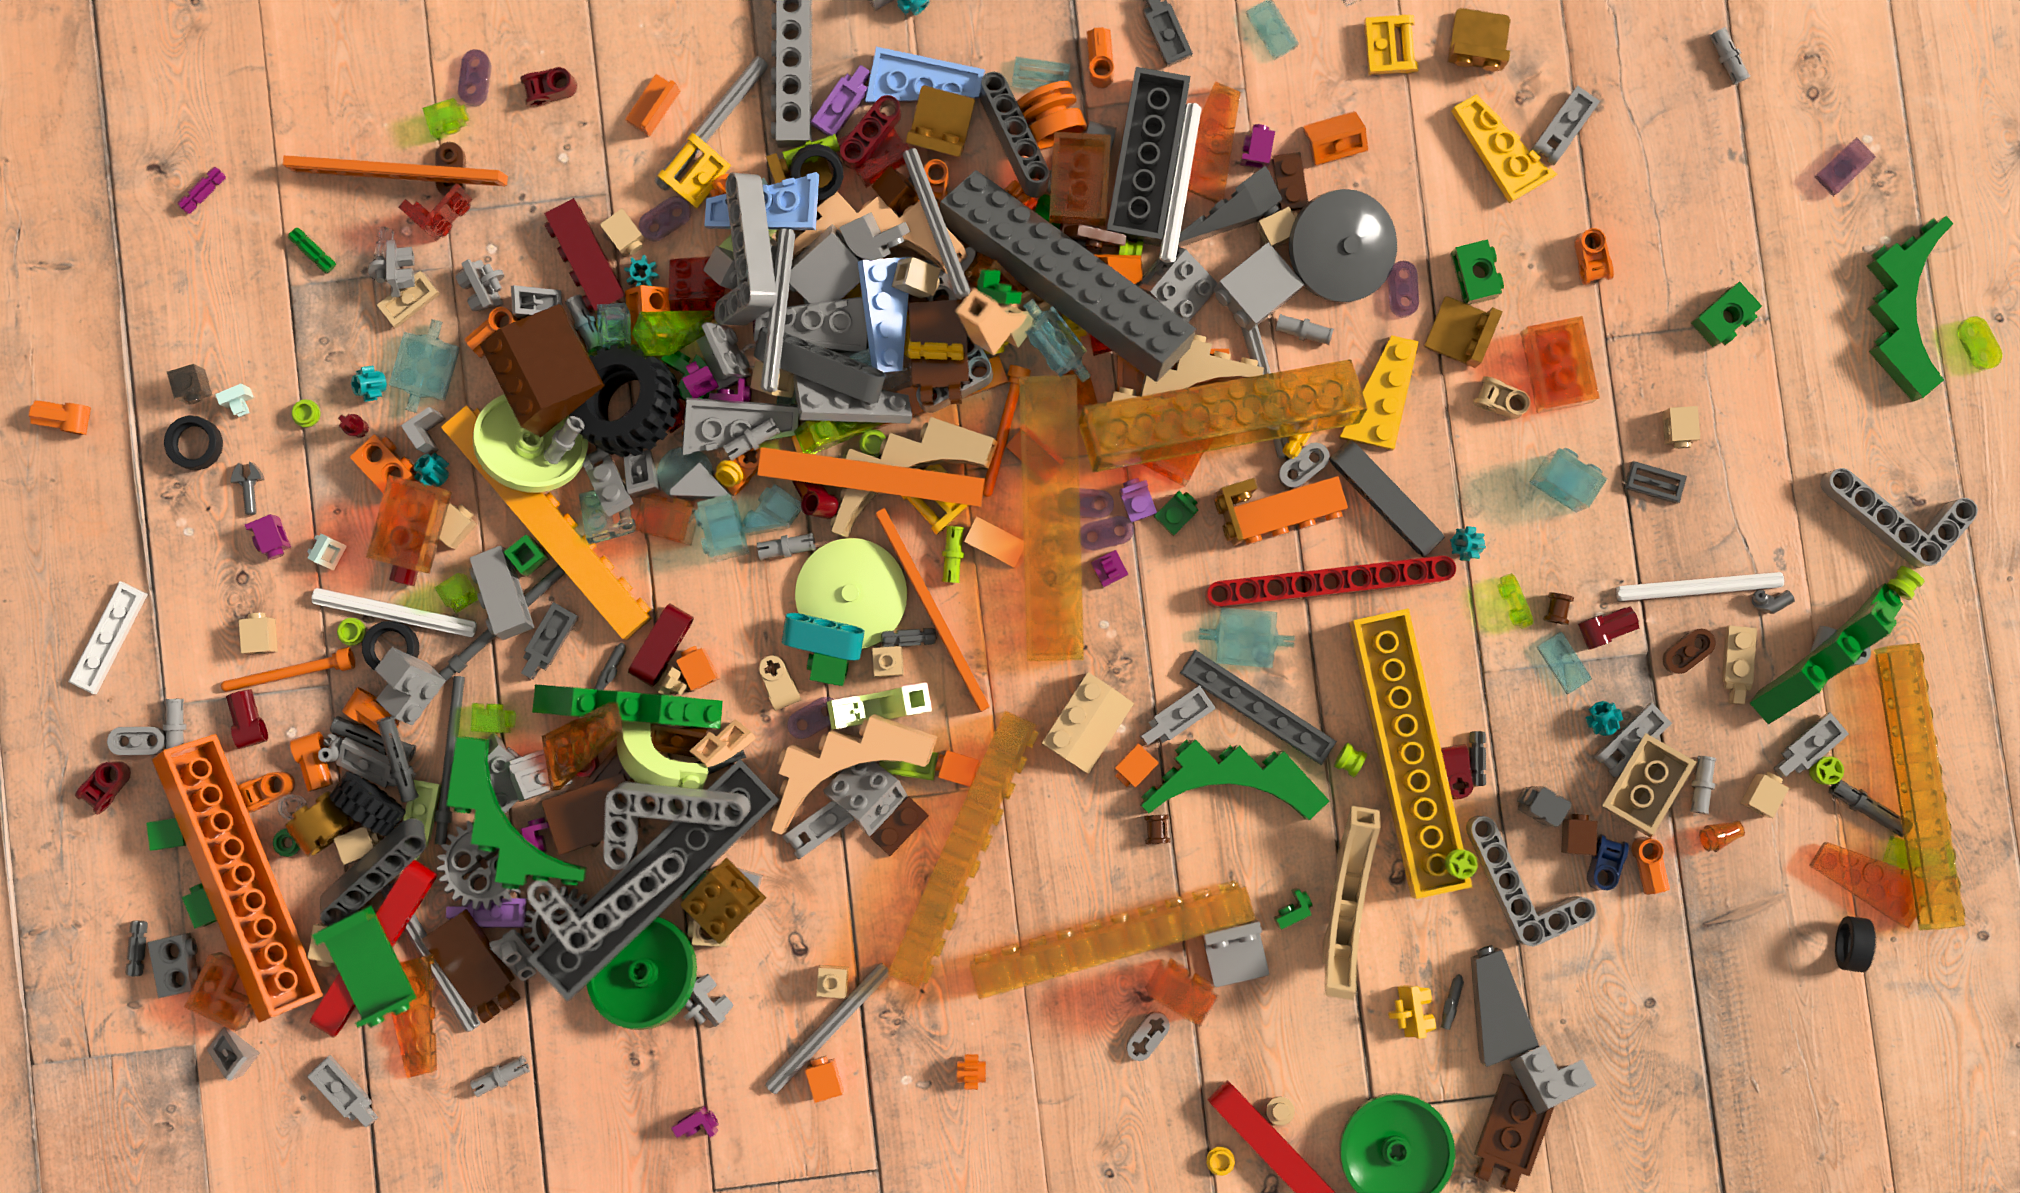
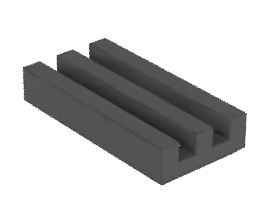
M1636 461L1630 463V471L1627 474V482L1623 489L1676 504L1680 503L1687 476ZM1636 471H1644L1647 473L1679 481L1678 486H1676L1673 484L1636 474ZM1634 480L1674 491L1676 494L1671 495L1633 484Z

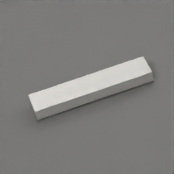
M119 581L68 681L69 683L92 694L98 693L148 595L147 593Z

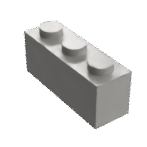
M500 545L470 557L472 567L469 568L473 581L478 583L480 593L477 594L478 600L482 608L487 611L489 618L486 619V624L490 633L505 640L533 629L534 625L515 567L505 555L504 551L506 549Z

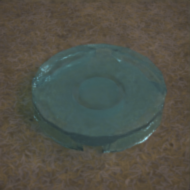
M682 446L668 451L660 460L657 469L658 482L662 490L670 496V489L699 462L714 477L713 466L709 458L701 451L682 455ZM670 496L672 499H675V500H678V501H681V502H689V501H695V500H697V499H686V498H673L672 496Z

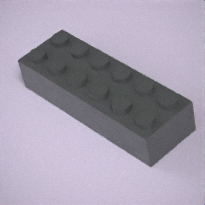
M1141 67L1135 68L1107 231L1125 234L1128 241L1136 242L1139 240L1143 241V244L1161 245L1191 76Z

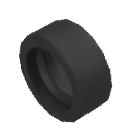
M810 144L801 148L794 155L790 165L791 178H801L800 169L806 159L812 156L826 158L833 167V176L826 186L818 188V200H825L833 196L841 187L844 178L842 162L838 154L830 147L821 144Z
M188 415L178 418L170 424L164 436V448L167 456L173 463L190 470H202L210 467L218 460L222 453L223 439L221 432L213 423L199 416ZM190 427L203 429L209 437L207 451L197 459L184 457L178 448V441L182 432Z
M383 621L373 625L366 632L362 641V654L365 662L373 670L381 662L375 654V643L380 635L388 631L401 634L407 643L406 653L418 658L419 641L416 633L409 626L395 621Z
M1846 916L1840 922L1836 934L1835 957L1837 965L1840 969L1846 971L1866 972L1870 968L1875 954V927L1873 922L1867 918Z

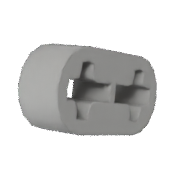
M1156 1011L1149 1013L1128 1039L1126 1049L1132 1059L1136 1061L1146 1060L1167 1035L1170 1023L1163 1013ZM1159 1018L1163 1019L1161 1023L1164 1027L1163 1030L1156 1029L1150 1036L1148 1034L1152 1028L1150 1020L1154 1019L1157 1021ZM1144 1037H1147L1148 1040L1144 1044L1146 1052L1144 1054L1142 1052L1134 1054L1135 1048L1132 1044L1135 1041L1140 1043Z

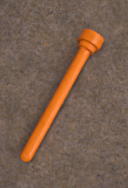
M1009 366L1007 376L1009 377L1008 382L1011 384L996 436L998 444L985 477L983 490L985 497H990L993 494L1021 386L1025 385V382L1029 381L1031 370L1024 367Z
M350 647L342 648L333 653L332 657L223 681L221 689L228 692L330 668L347 671L355 668V657Z

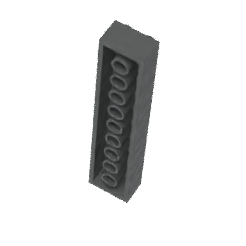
M975 170L941 200L939 209L946 228L952 234L1156 383L1190 349L1196 332L1195 327L979 171Z
M741 759L707 789L710 791L739 793L748 798L751 806L750 812L738 825L724 826L674 820L587 902L576 915L580 920L666 853L677 854L684 862V871L678 879L588 950L581 953L570 952L554 934L527 959L566 1001H570L779 802V799ZM701 802V806L705 811L712 812L710 804ZM729 805V809L733 814L740 815V810L736 805ZM674 858L667 859L663 864L664 872L669 875L675 874L679 869V863ZM651 876L644 877L640 882V888L644 893H650L656 887V881ZM625 894L618 898L617 906L621 911H628L632 907L633 900L629 895ZM605 913L597 914L594 918L595 927L599 930L607 928L609 917ZM576 931L572 934L570 938L572 946L575 948L584 946L586 937L582 932Z

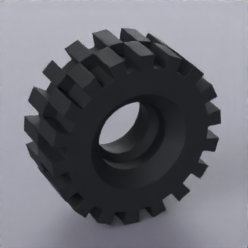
M346 772L329 795L331 801L338 808H341L345 814L350 815L353 820L360 822L362 826L370 828L373 832L379 833L382 836H387L406 813L401 804L397 803L393 797L387 795L377 785L352 772Z

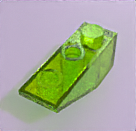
M714 311L640 312L632 335L645 356L671 355L706 335L702 325L706 322L711 323Z
M808 420L798 427L794 433L803 453L814 454L885 423Z

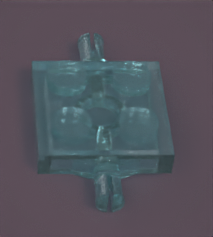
M1033 298L1025 303L1023 307L1033 318L1032 325L1025 333L1028 335L1031 344L1038 348L1045 357L1048 366L1056 371L1059 377L1073 369L1081 382L1087 380L1091 374L1081 363L1082 356L1087 350L1056 309L1052 306L1042 312Z
M431 319L427 335H415L408 332L403 334L389 386L402 389L410 394L405 408L406 411L417 413L421 398L431 397L443 401L446 399L460 347L444 343L438 338L443 324L441 321Z
M1221 607L1220 620L1216 629L1199 628V633H1208L1210 635H1198V640L1215 641L1217 647L1216 663L1273 668L1274 652L1277 646L1294 648L1293 642H1284V640L1295 641V636L1278 635L1276 628L1277 612Z

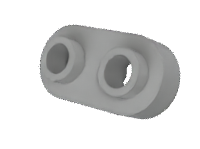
M1310 443L1300 451L1297 457L1287 460L1280 467L1278 473L1282 485L1291 489L1298 488L1317 474L1329 462L1328 449L1321 443ZM1316 453L1319 456V461L1316 463L1311 462L1309 455ZM1289 470H1294L1297 473L1296 479L1292 480L1288 477L1287 473Z
M118 727L113 729L108 735L107 745L110 751L116 755H156L166 748V733L158 727ZM124 736H127L129 739L127 746L122 744ZM152 736L157 738V743L154 746L150 744Z

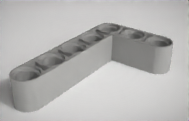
M730 173L726 179V197L738 286L716 302L714 315L719 325L745 326L774 306L776 302V286L761 177L757 174Z
M925 260V261H923V262H926V263H928V264H930V265H933V266H935V267H938V266L935 265L931 260ZM940 270L938 277L940 280L939 287L934 296L926 297L927 301H935L940 295L948 296L949 300H957L942 270ZM968 333V343L974 344V349L968 353L970 384L961 385L962 398L986 387L993 379L991 364L983 348L973 343ZM984 367L987 369V372L983 377H975L972 374L974 369ZM918 387L916 391L920 407L928 413L937 412L951 405L948 387L933 388V392L937 394L934 406H922L921 387Z
M1846 468L1827 472L1820 481L1821 489L1826 495L1908 563L1917 568L1937 564L1973 522L1978 513L1977 505L1969 498L1950 501L1942 507L1922 531ZM1835 475L1842 481L1840 489L1835 487L1833 483ZM1857 493L1863 497L1862 507L1858 506L1855 502ZM1957 505L1963 509L1962 518L1956 514ZM1879 511L1885 516L1883 525L1877 521V513ZM1940 526L1943 527L1946 532V537L1944 540L1941 539L1938 534V529ZM1900 530H1903L1907 535L1905 543L1899 539ZM1922 548L1928 551L1927 561L1921 557L1920 552Z
M623 782L610 791L606 797L604 861L611 869L620 870L633 860L637 853L638 817L736 826L750 812V802L746 796L739 793ZM618 793L626 796V804L619 800ZM645 796L652 797L656 805L650 806L646 802ZM673 799H679L683 803L684 809L677 808L673 803ZM701 802L710 804L712 812L705 811L701 806ZM729 805H736L740 810V815L733 814L729 809ZM617 821L625 824L626 831L618 828ZM616 848L624 852L625 858L617 855Z
M1474 816L1469 819L1466 825L1467 834L1510 929L1518 942L1527 946H1537L1586 924L1596 915L1595 904L1590 899L1581 896H1572L1536 913L1495 822L1485 816ZM1484 821L1487 824V832L1480 837L1475 831V826L1478 822ZM1492 847H1496L1499 851V858L1495 862H1490L1487 858V852ZM1503 873H1508L1511 877V883L1506 888H1502L1499 884V878ZM1516 899H1520L1523 904V908L1518 914H1514L1511 911V904ZM1583 902L1586 907L1585 913L1577 917L1574 911L1577 903ZM1557 913L1560 917V924L1552 929L1549 926V918ZM1532 925L1535 930L1534 936L1529 940H1525L1523 930L1526 926Z
M666 853L581 920L555 886L549 882L537 881L533 883L528 890V899L563 945L570 952L581 953L596 944L678 879L684 871V862L677 854ZM669 858H674L679 863L678 871L672 875L666 874L663 870V864ZM646 876H651L656 881V887L650 893H644L640 888V882ZM540 886H546L550 891L549 899L542 903L538 902L535 898V891ZM627 894L633 900L632 907L628 911H621L617 906V900L620 896ZM560 908L564 909L568 914V919L563 925H557L553 921V913ZM599 913H605L609 917V925L603 930L597 929L594 925V918ZM576 931L582 932L586 937V942L581 948H575L571 944L570 938Z

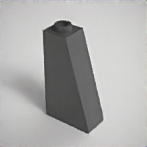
M1492 945L1478 949L1476 951L1478 955L1470 957L1479 1059L1481 1064L1486 1067L1540 1047L1502 949L1493 948Z

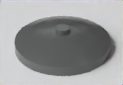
M1340 189L1318 195L1301 209L1291 228L1289 255L1295 274L1305 284L1304 286L1322 299L1333 302H1351L1363 299L1383 285L1395 264L1397 235L1392 219L1377 200L1360 191Z

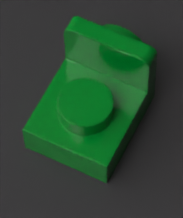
M999 270L980 271V277L977 281L978 292L997 303L1021 304L1022 292L1011 290L1012 285L999 283L1001 274Z
M1178 491L1154 518L1174 536L1199 511L1195 507L1198 503L1189 493L1185 492L1182 494Z
M1298 888L1291 890L1298 906L1294 907L1293 903L1277 910L1279 915L1273 918L1278 928L1282 930L1312 915L1309 908L1313 904L1306 891L1301 893Z

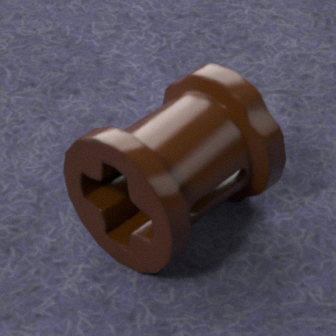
M1549 592L1550 604L1548 614L1544 616L1543 620L1569 625L1567 617L1570 602L1574 601V597Z
M1168 814L1144 816V820L1147 821L1148 834L1145 844L1171 843L1170 838L1167 837L1166 820L1169 819Z

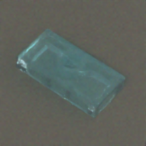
M1265 0L1247 11V17L1274 60L1299 46V42L1272 0Z

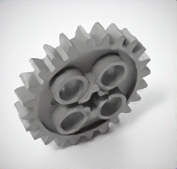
M467 821V830L465 831L457 826L456 829L459 835L455 837L448 834V838L452 843L450 845L442 844L441 847L447 851L446 855H438L437 857L444 862V865L437 867V870L445 873V875L439 878V881L441 883L449 882L444 889L445 892L451 893L455 891L452 896L454 901H458L463 897L462 905L464 907H467L473 901V909L475 910L480 908L481 903L484 904L486 910H490L491 902H495L500 908L502 907V898L511 902L512 897L510 893L514 891L520 894L521 891L520 889L502 888V883L495 882L499 856L497 854L500 848L495 847V851L478 850V845L471 844L473 824ZM463 855H470V864L465 868H460L458 866L459 858ZM483 858L488 861L487 864L489 866L485 870L481 867L480 863ZM473 872L468 879L463 880L464 875ZM480 877H486V887L479 891L475 890V881Z

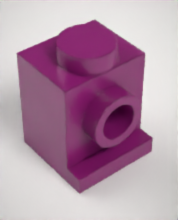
M1254 124L1251 135H1245L1243 152H1247V154H1242L1240 165L1258 169L1264 166L1268 168L1275 131L1269 130V127L1266 125Z
M269 514L245 524L246 530L254 532L255 536H252V541L257 551L265 554L268 560L283 556L284 550L291 548L279 516Z

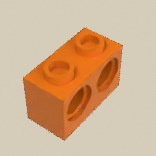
M639 285L625 290L628 344L657 348L672 343L673 327L671 325L669 288Z
M374 434L350 458L387 498L396 500L416 481L414 478L416 474L413 472L414 464L405 456L401 459L395 453L397 446L387 436L382 439ZM380 448L382 450V458L378 462H373L372 453ZM400 469L401 478L399 481L392 483L390 479L392 471Z

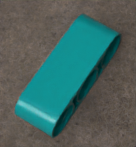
M787 613L781 642L786 646L845 660H859L865 630L857 626L805 614Z

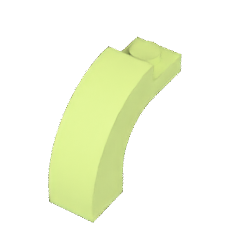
M927 683L827 702L832 730L862 725L864 719L869 720V717L874 714L887 719H895L932 711Z
M622 720L617 736V753L623 768L634 781L641 784L703 789L708 775L707 766L704 764L673 761L662 756L651 742L650 723Z

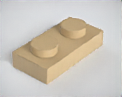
M422 271L414 275L415 287L401 288L400 297H392L390 294L377 304L395 328L399 327L440 295Z

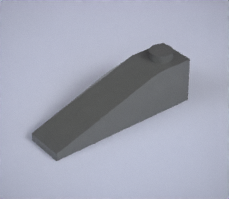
M1264 166L1236 187V191L1231 195L1232 199L1229 201L1227 198L1221 199L1209 211L1210 215L1208 217L1203 215L1180 233L1178 247L1255 223L1263 217L1266 218L1280 210L1278 206L1282 201V197L1267 167Z

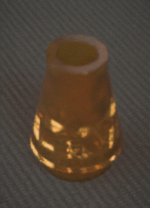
M1738 820L1729 823L1706 825L1699 832L1700 842L1706 851L1713 850L1714 852H1718L1745 835L1744 827Z

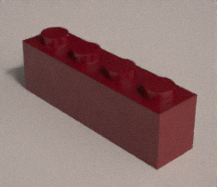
M573 198L544 213L548 220L544 225L551 238L557 237L561 245L557 248L558 253L564 263L569 261L573 268V271L569 272L572 280L577 287L582 286L586 295L582 296V299L588 310H594L600 315L606 310H613L625 304V292L578 202Z

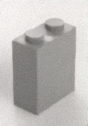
M832 224L792 260L789 289L793 292L798 291L804 297L803 301L805 304L840 300L860 283L858 261L867 259H863L853 253L842 233Z
M1268 242L1221 279L1213 291L1217 300L1223 306H1227L1234 314L1233 316L1237 324L1245 327L1250 332L1296 295L1305 284Z

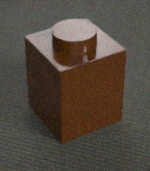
M891 166L871 186L886 205L901 216L909 206L914 205L919 200L914 186L904 175Z
M1572 814L1571 819H1564L1562 823L1561 852L1596 855L1598 821L1589 820V815Z

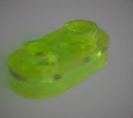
M1978 316L1963 320L1958 326L1957 334L1972 364L1980 370H1989L1998 366L2002 360V350L1988 323ZM1969 327L1974 330V336L1968 334ZM1982 352L1987 354V361L1982 360Z
M1512 573L1500 577V584L1497 585L1498 591L1503 600L1507 599L1511 610H1508V614L1514 626L1518 625L1521 629L1533 625L1532 614L1516 577Z

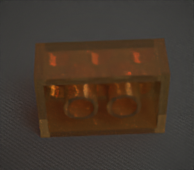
M1054 132L1049 223L1105 226L1111 135Z
M1583 316L1527 326L1520 332L1537 413L1590 404L1600 398Z
M389 475L366 558L430 574L452 492Z
M1172 958L1168 962L1161 959L1145 986L1150 997L1198 1026H1201L1218 997L1213 991L1214 986L1209 980L1197 973H1194L1193 977L1190 976L1187 968Z

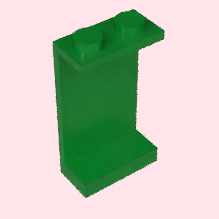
M372 906L312 935L316 945L325 943L362 1019L355 1023L357 1028L365 1024L369 1028L374 1027L385 1021L384 1015L393 1011L396 1016L411 1008L409 1003L417 998Z

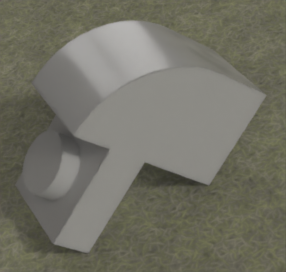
M872 212L839 227L851 251L867 260H878L889 255V248L904 242L902 236L910 232L905 221L881 233Z

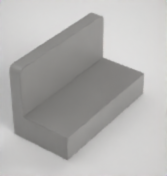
M428 407L401 425L415 448L431 456L439 450L427 432L445 420L444 416L438 411Z

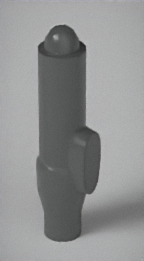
M624 643L615 646L604 669L599 674L594 689L604 690L617 674L616 668L626 652Z
M1460 974L1453 978L1449 995L1444 1005L1441 1027L1450 1030L1456 1016V1009L1464 984L1463 977Z

